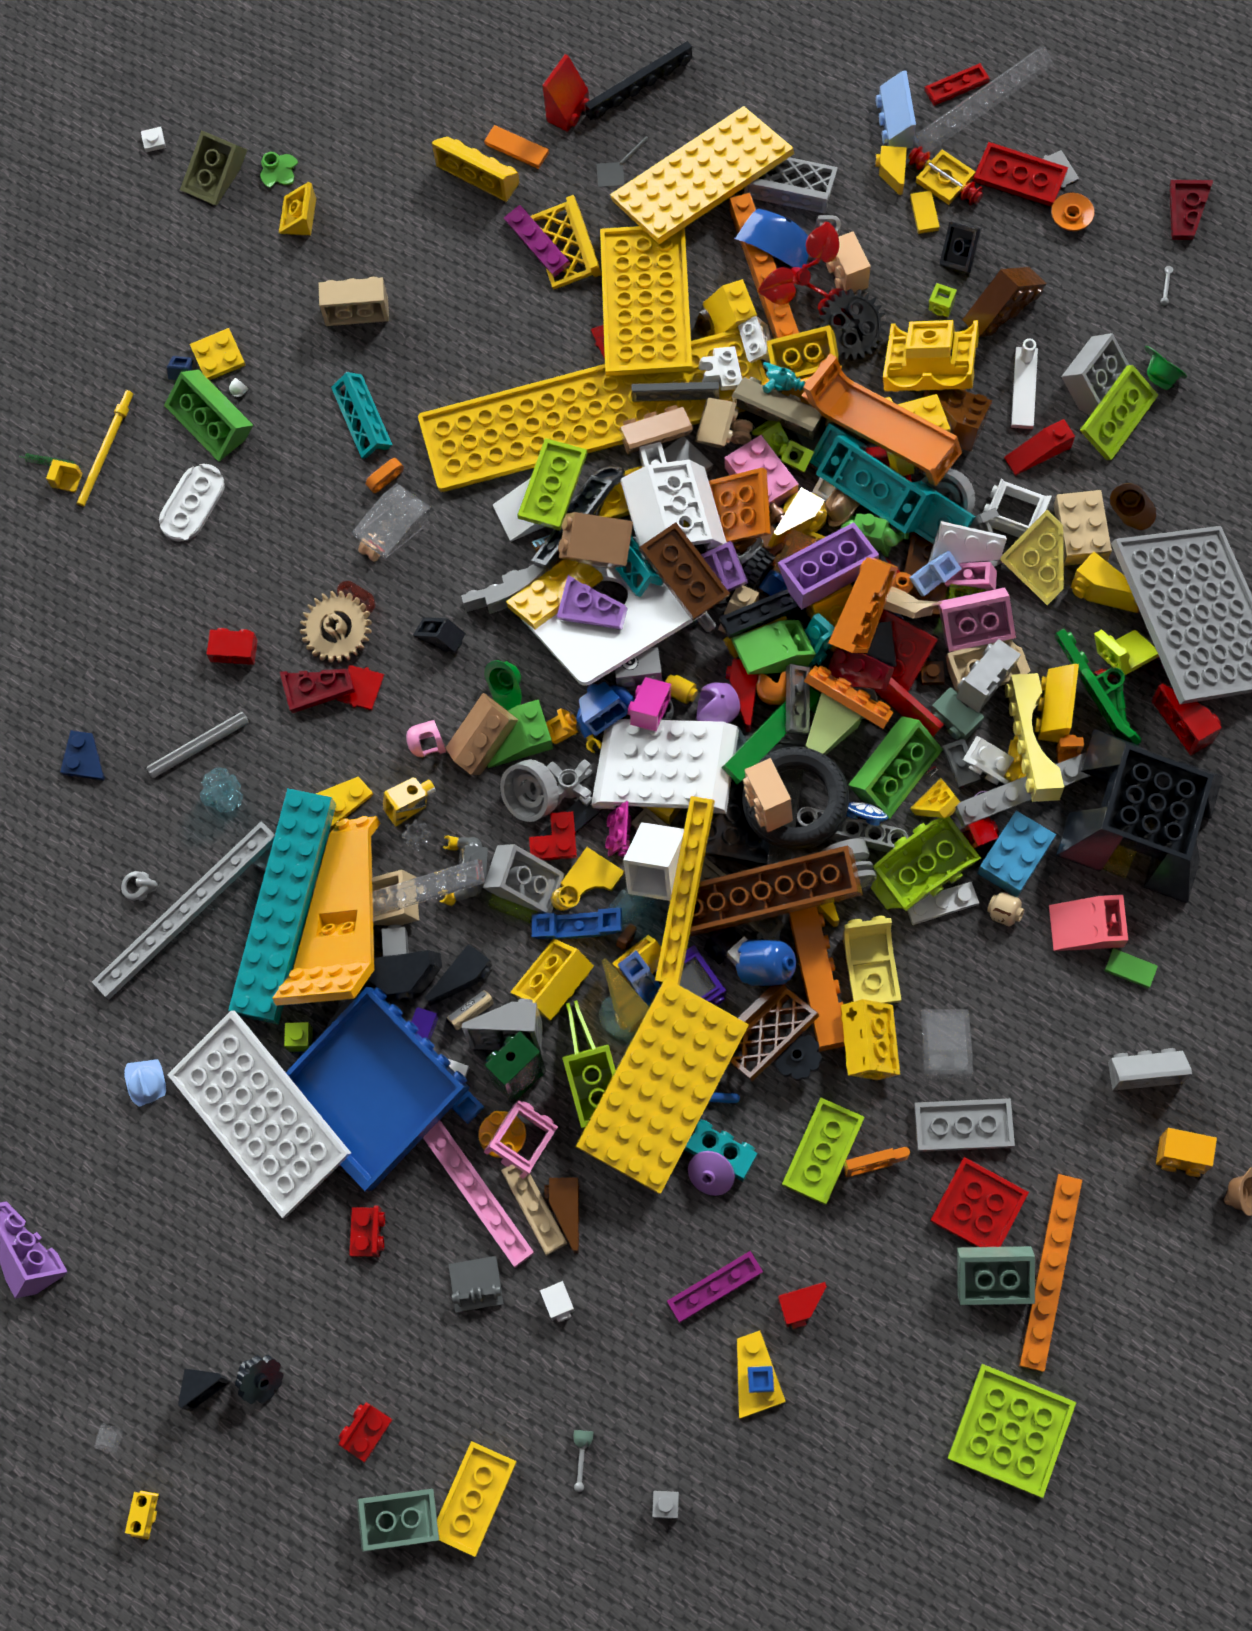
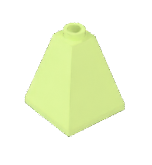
M821 693L805 748H810L826 755L858 728L862 716Z

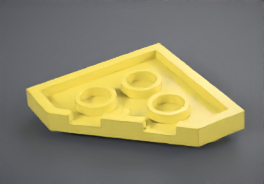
M1048 510L1000 558L1046 605L1064 589L1063 524Z

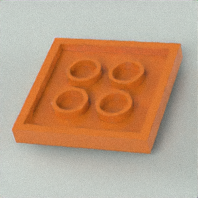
M761 467L709 481L726 542L731 541L735 543L771 534L767 469Z

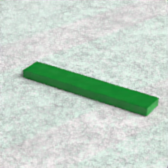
M810 686L811 708L820 699V696ZM786 701L721 767L737 784L744 779L745 769L759 763L787 733Z

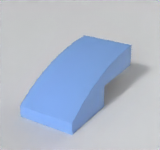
M947 551L922 567L909 579L919 594L925 596L941 582H946L959 572L961 567L951 552Z

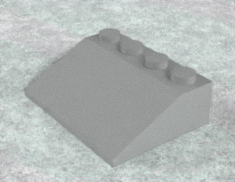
M519 999L518 1002H510L462 1023V1030L471 1049L501 1050L505 1046L503 1044L504 1041L511 1034L516 1035L520 1031L541 1052L543 1023L537 1003H533L531 999Z

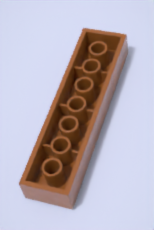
M847 845L701 881L699 883L689 937L863 895L853 849Z

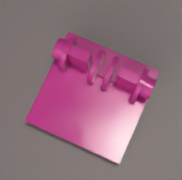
M627 800L614 809L607 817L609 835L606 838L605 846L608 849V856L618 852V856L625 857L630 847V840H627L630 839V835L627 833L631 831V815H629Z

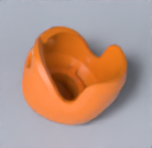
M786 671L781 673L778 683L773 682L766 674L758 675L756 691L761 701L774 706L782 705L786 701Z

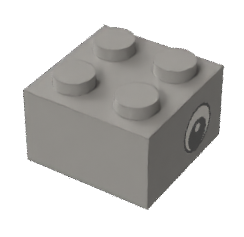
M658 647L649 648L616 668L617 686L626 688L631 695H634L637 686L642 685L645 677L662 681Z

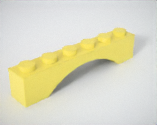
M1038 673L1011 675L1009 683L1005 685V695L1010 699L1009 713L1014 718L1013 731L1014 735L1018 736L1017 749L1023 758L1022 772L1026 773L1027 793L1031 794L1032 802L1060 800L1064 789L1060 768L1041 750L1032 728V713L1037 707L1042 694Z

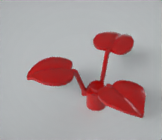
M824 222L821 226L814 229L806 240L807 253L810 257L816 258V260L803 264L802 268L793 267L788 269L781 267L774 270L763 280L757 292L772 303L785 305L795 296L796 288L794 284L805 285L825 297L818 304L820 315H824L820 308L827 307L825 301L828 299L832 301L831 296L834 294L839 296V292L844 289L835 288L827 294L810 284L811 274L808 268L818 264L820 259L829 263L836 258L840 242L837 231L832 224ZM834 316V324L841 325L840 318Z

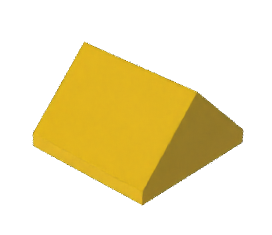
M307 182L284 196L279 227L280 234L311 235L316 204L312 183Z

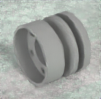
M858 838L849 839L830 845L822 850L826 851L848 845L853 849L861 888L870 885L876 880V873L872 870L873 864L870 861H865L870 855L865 840Z

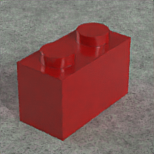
M226 628L210 630L206 655L210 662L254 665L258 640L255 633L247 629L230 631Z

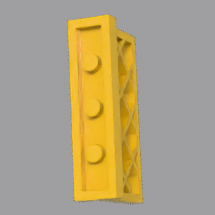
M574 195L566 197L567 202L530 216L534 221L548 220L544 229H542L543 232L554 238L552 242L555 245L558 240L566 242L567 244L561 252L566 258L573 260L569 269L565 268L562 271L566 275L559 281L555 282L554 277L546 269L553 289L563 287L591 275L594 277L602 275ZM566 210L567 215L564 221L555 218L557 213ZM553 222L561 225L557 234L548 231ZM565 227L573 230L569 239L561 236ZM571 245L579 247L576 256L567 254ZM577 262L584 264L586 267L585 271L579 273L573 271Z

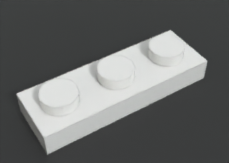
M972 882L942 890L934 897L930 894L908 909L907 912L912 925L979 905V901Z

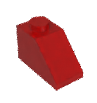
M990 817L960 829L974 849L997 839V833H999L995 821H991Z
M825 1282L778 1296L786 1327L792 1325V1329H798L807 1325L806 1321L810 1320L826 1290Z

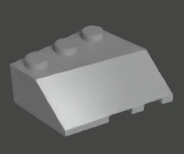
M1113 333L1092 336L1061 377L1079 410L1091 415L1129 363Z

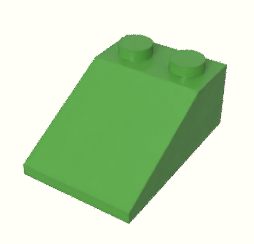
M539 700L508 710L509 713L518 719V722L487 765L488 768L553 749L552 740Z

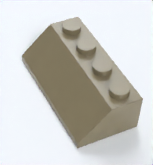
M744 377L732 395L736 407L768 421H778L782 427L811 440L814 439L824 417L811 404L802 403L801 398L792 394L788 397L782 394L781 390L778 391L775 388L771 392L765 393L762 389V382L754 377L749 379Z

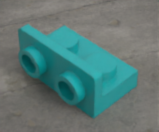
M819 613L812 617L805 631L816 653L808 666L809 668L816 663L818 665L821 664L828 656L827 650L833 646L828 642L835 627Z

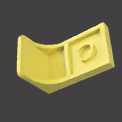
M876 916L871 918L870 921L863 922L862 919H853L844 925L842 938L853 1002L862 999L885 1004L901 1002L892 947L891 918Z

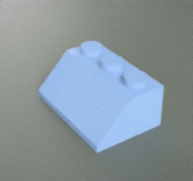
M902 71L880 86L879 95H876V106L881 108L879 124L880 126L884 125V131H882L883 144L887 143V146L913 148L916 122L907 71Z

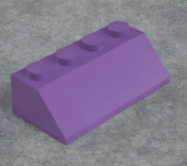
M853 522L778 562V566L789 594L802 610L856 581L860 566L866 560V557L879 559V554Z

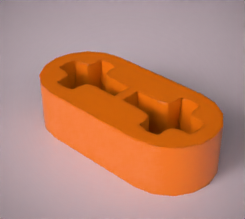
M396 458L390 459L368 477L365 485L373 493H377L400 475L404 470V466Z

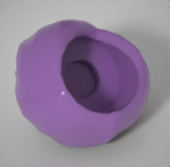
M718 682L704 686L698 700L696 720L731 723L740 711V701L735 689L728 683Z

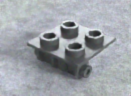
M496 1256L448 1264L455 1313L504 1304Z

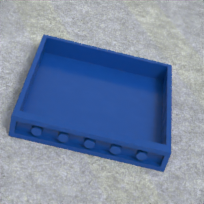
M366 987L286 1072L351 1152L340 1165L364 1191H372L470 1089L466 1084V1077L459 1071L454 1072L449 1066L451 1062L444 1055H438L433 1050L434 1044L426 1037L422 1038L417 1033L419 1029L411 1021L408 1020L406 1022L401 1017L402 1011L396 1005H390L385 1000L387 998L385 993L377 987L375 989Z

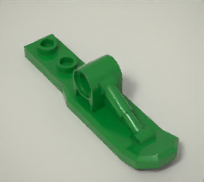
M1064 628L1058 631L1054 638L1071 664H1079L1078 676L1113 733L1120 739L1139 745L1141 738L1130 728L1126 718L1123 694L1125 675L1123 671L1119 668H1110L1095 677L1087 665L1089 661L1083 651L1079 652L1075 644L1077 642L1072 633H1067ZM1115 675L1118 677L1119 683L1112 685L1108 682L1107 677Z

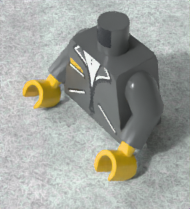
M444 837V839L449 840L448 846H443L444 849L456 851L460 848L457 890L453 893L443 889L440 894L444 895L445 898L440 900L441 903L453 906L456 900L460 901L480 894L486 880L488 848L482 847V843L478 838Z

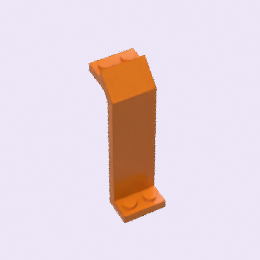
M829 354L819 364L816 372L807 379L803 387L805 391L801 396L823 417L925 471L928 482L934 486H937L962 454L956 435L855 383L843 373L837 357Z

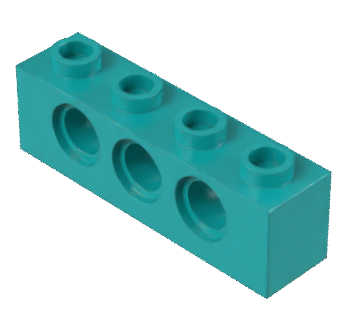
M700 1119L694 1129L695 1133L690 1137L684 1150L694 1156L703 1151H713L724 1156L723 1154L727 1149L735 1150L737 1152L736 1158L727 1160L733 1167L735 1178L744 1182L757 1158V1153L754 1152L755 1148L746 1142L740 1144L734 1141V1136L728 1132L721 1130L719 1133L712 1129V1124ZM709 1137L713 1138L716 1141V1145L712 1148H706L702 1144L703 1140Z

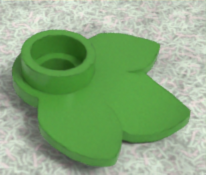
M275 152L264 154L261 160L263 170L260 175L264 185L271 188L276 182L283 185L292 184L294 182V175L291 168L298 164L297 159L290 154L280 156Z

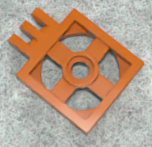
M907 1147L895 1150L891 1148L846 1160L844 1165L846 1178L908 1159L910 1150Z

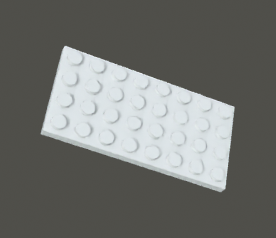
M230 1011L168 1074L169 1078L282 1218L287 1217L351 1154L235 1011Z

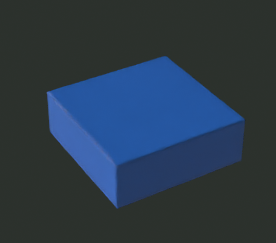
M469 1091L452 1107L467 1124L485 1108Z
M772 1366L748 1367L749 1393L774 1392Z

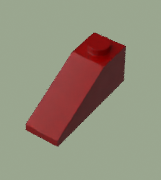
M1063 419L1044 428L1006 455L1004 459L1013 474L1017 475L1072 448L1075 435Z
M733 659L732 666H727L726 679L730 680V685L735 689L739 697V714L745 731L750 732L759 674H747L741 659Z

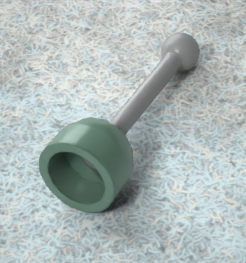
M574 1430V1443L580 1448L577 1483L574 1485V1489L576 1492H582L584 1489L582 1483L584 1451L593 1441V1431Z

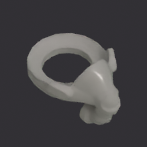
M134 871L125 876L122 881L121 890L127 899L143 901L147 898V894L155 891L158 884L149 878V874L143 871ZM133 877H138L136 879V886L140 887V889L134 894L128 893L127 882Z

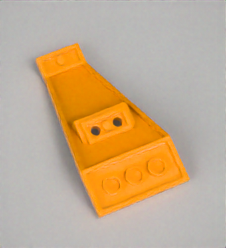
M362 816L358 819L339 820L330 832L294 968L272 998L276 1006L354 999L373 973L374 938L371 836L381 824L377 816Z

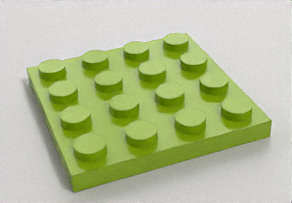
M981 1364L947 1459L1043 1498L1076 1402Z

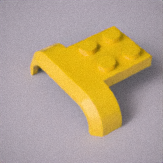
M937 394L898 404L950 432V426ZM887 397V398H886V399H888L889 401L893 402L890 397ZM886 451L892 470L901 476L914 473V465Z

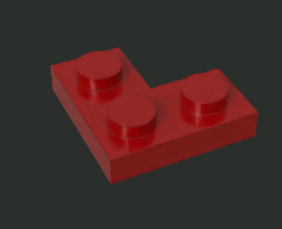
M573 811L550 813L552 835L529 837L530 854L543 861L577 858Z

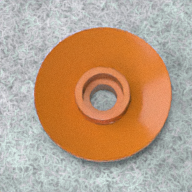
M1066 193L1055 200L1052 205L1051 214L1054 222L1060 228L1068 231H1079L1089 226L1092 222L1094 207L1091 201L1084 195ZM1072 213L1075 215V217H1071L1068 214Z

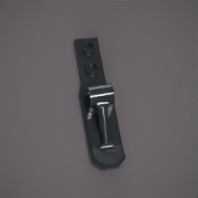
M612 465L601 468L592 474L569 504L566 514L577 512L599 516L604 500L613 488L621 482V478L625 477L624 469ZM562 526L560 530H553L531 561L535 566L550 571L556 564L560 555L558 546L563 535Z

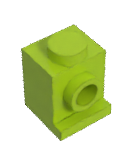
M936 283L929 299L928 310L936 315L949 317L955 303L957 290ZM939 293L948 295L949 299L939 296Z
M790 440L787 444H782L778 455L781 456L780 460L782 463L802 473L805 472L814 452ZM791 452H796L797 458L795 460L790 458Z

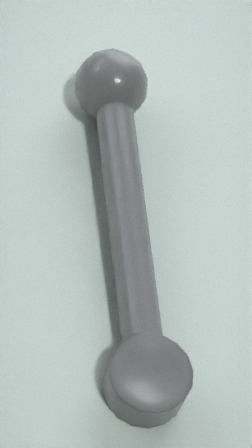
M1166 266L1164 270L1166 274L1163 298L1160 300L1163 306L1169 303L1167 296L1170 274L1173 272L1171 266Z

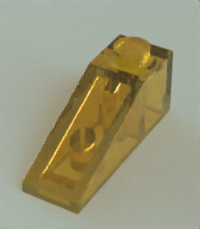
M605 958L602 960V965L615 1016L617 1017L615 1022L623 1031L627 1029L632 1033L640 1026L649 1006Z

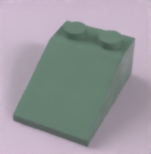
M433 1489L357 1500L362 1552L439 1540Z

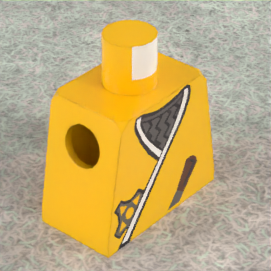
M411 778L384 792L383 810L396 827L425 808L427 796L435 792L436 789L430 780L419 784L416 778Z

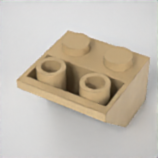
M707 398L695 442L716 448H722L727 443H730L733 432L729 430L730 425L736 421L738 409L735 408L736 403Z

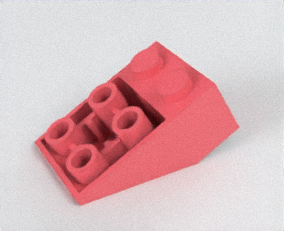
M1123 895L1096 896L1049 905L1053 951L1124 948L1128 941Z

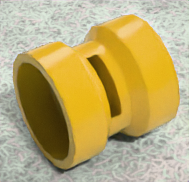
M573 885L560 887L554 890L551 895L553 907L560 911L572 908L580 901V892Z

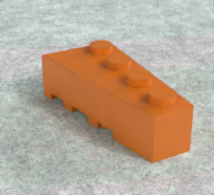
M866 557V560L860 566L858 578L828 642L829 644L851 653H868L897 573V566L876 558Z

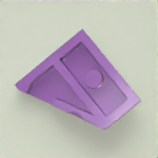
M731 541L701 554L729 592L748 583Z

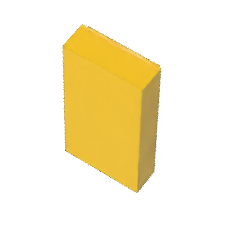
M925 191L910 194L918 234L939 231L940 226L932 192Z

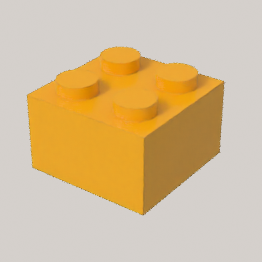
M1167 1128L1159 1139L1156 1165H1161V1169L1165 1171L1176 1172V1169L1185 1170L1189 1176L1200 1177L1201 1174H1205L1213 1167L1217 1138Z

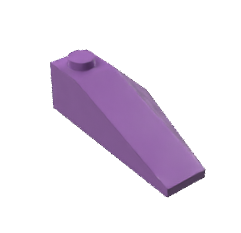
M1 1202L0 1264L5 1280L15 1298L35 1295L65 1276L67 1270L58 1253L52 1247L47 1251L39 1243L42 1237L37 1232L34 1234L30 1233L24 1227L26 1221L8 1202Z

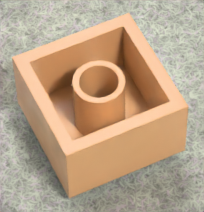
M854 232L839 236V252L832 262H826L829 273H833L835 276L836 288L844 289L845 291L852 289L854 293L859 289L868 288L871 266Z

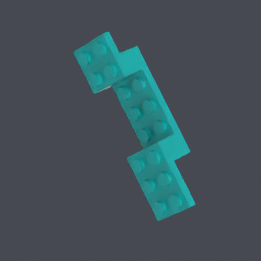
M828 424L810 460L811 464L819 468L816 475L882 519H886L888 523L902 532H916L932 544L935 542L941 521L970 527L976 516L924 482H911L866 453L867 445L835 424Z

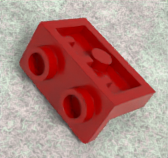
M374 1206V1208L352 1207L350 1257H379L380 1251H384V1236H380L381 1227H385V1212H381L380 1206Z
M367 1402L364 1406L360 1404L352 1416L354 1421L350 1427L346 1426L338 1437L341 1440L338 1444L340 1447L365 1463L393 1421V1419Z

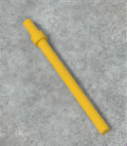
M125 391L120 404H117L115 408V416L77 500V505L85 507L120 424L129 412L128 406L134 395L131 391Z

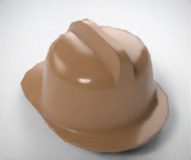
M835 489L825 502V510L829 515L828 524L832 527L842 525L853 515L860 503L839 489Z
M1252 1167L1244 1176L1233 1178L1229 1182L1228 1192L1224 1198L1225 1204L1231 1205L1237 1210H1242L1247 1216L1252 1215Z

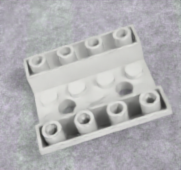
M691 460L647 465L621 478L620 481L639 547L675 522L693 545L704 544L706 551L727 543L705 467ZM668 481H675L678 484V487H670L668 485ZM680 520H685V521H687V522L689 523L690 527H688V528L682 527V526L679 524V521H680Z

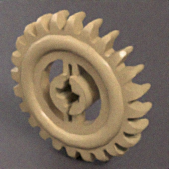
M331 591L329 599L325 594H322V602L314 598L316 607L307 605L311 613L303 612V615L308 620L300 621L306 627L301 629L300 633L307 635L305 638H302V641L309 643L306 646L307 650L314 649L312 652L313 656L321 653L320 660L323 661L328 656V661L332 663L336 657L340 663L343 656L350 660V653L357 656V648H365L362 642L369 641V638L365 635L372 632L371 629L367 628V626L372 624V621L367 619L370 616V612H363L366 605L364 603L359 605L360 599L358 597L352 601L353 596L351 593H348L345 598L342 591H339L338 597ZM336 612L345 613L351 619L352 628L346 639L344 635L347 633V624L340 616L336 615ZM334 621L337 623L336 631L333 629L335 624ZM322 623L325 631L337 639L336 643L329 642L323 637L321 631Z

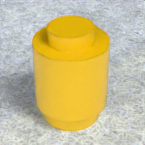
M669 675L665 681L671 684L672 698L685 704L695 700L698 694L695 683L679 675Z

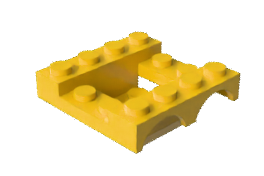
M953 320L909 322L908 333L900 330L896 323L891 324L883 373L884 391L973 389L974 361L979 339L978 320L973 321V324L968 329L960 332H955Z

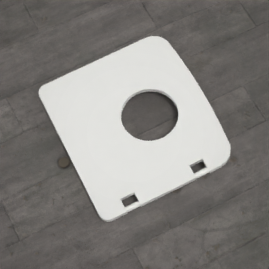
M627 562V573H631V562ZM592 565L602 573V581L617 582L628 591V598L624 604L628 610L622 630L563 621L557 618V614L536 630L524 620L522 621L579 684L584 686L590 685L693 622L665 583L662 586L650 583L643 595L639 597L634 594L615 568H603ZM641 575L637 576L638 587L644 580Z

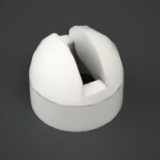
M234 378L229 386L230 392L236 397L243 396L248 390L236 378Z

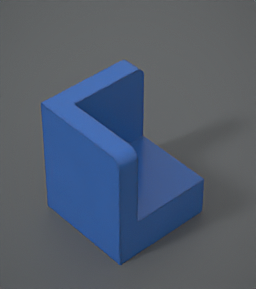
M770 569L758 588L771 596L786 590L787 586L783 576Z

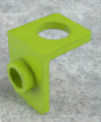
M766 421L752 431L753 435H762L777 456H779L778 452L782 444H787L789 441L778 421Z

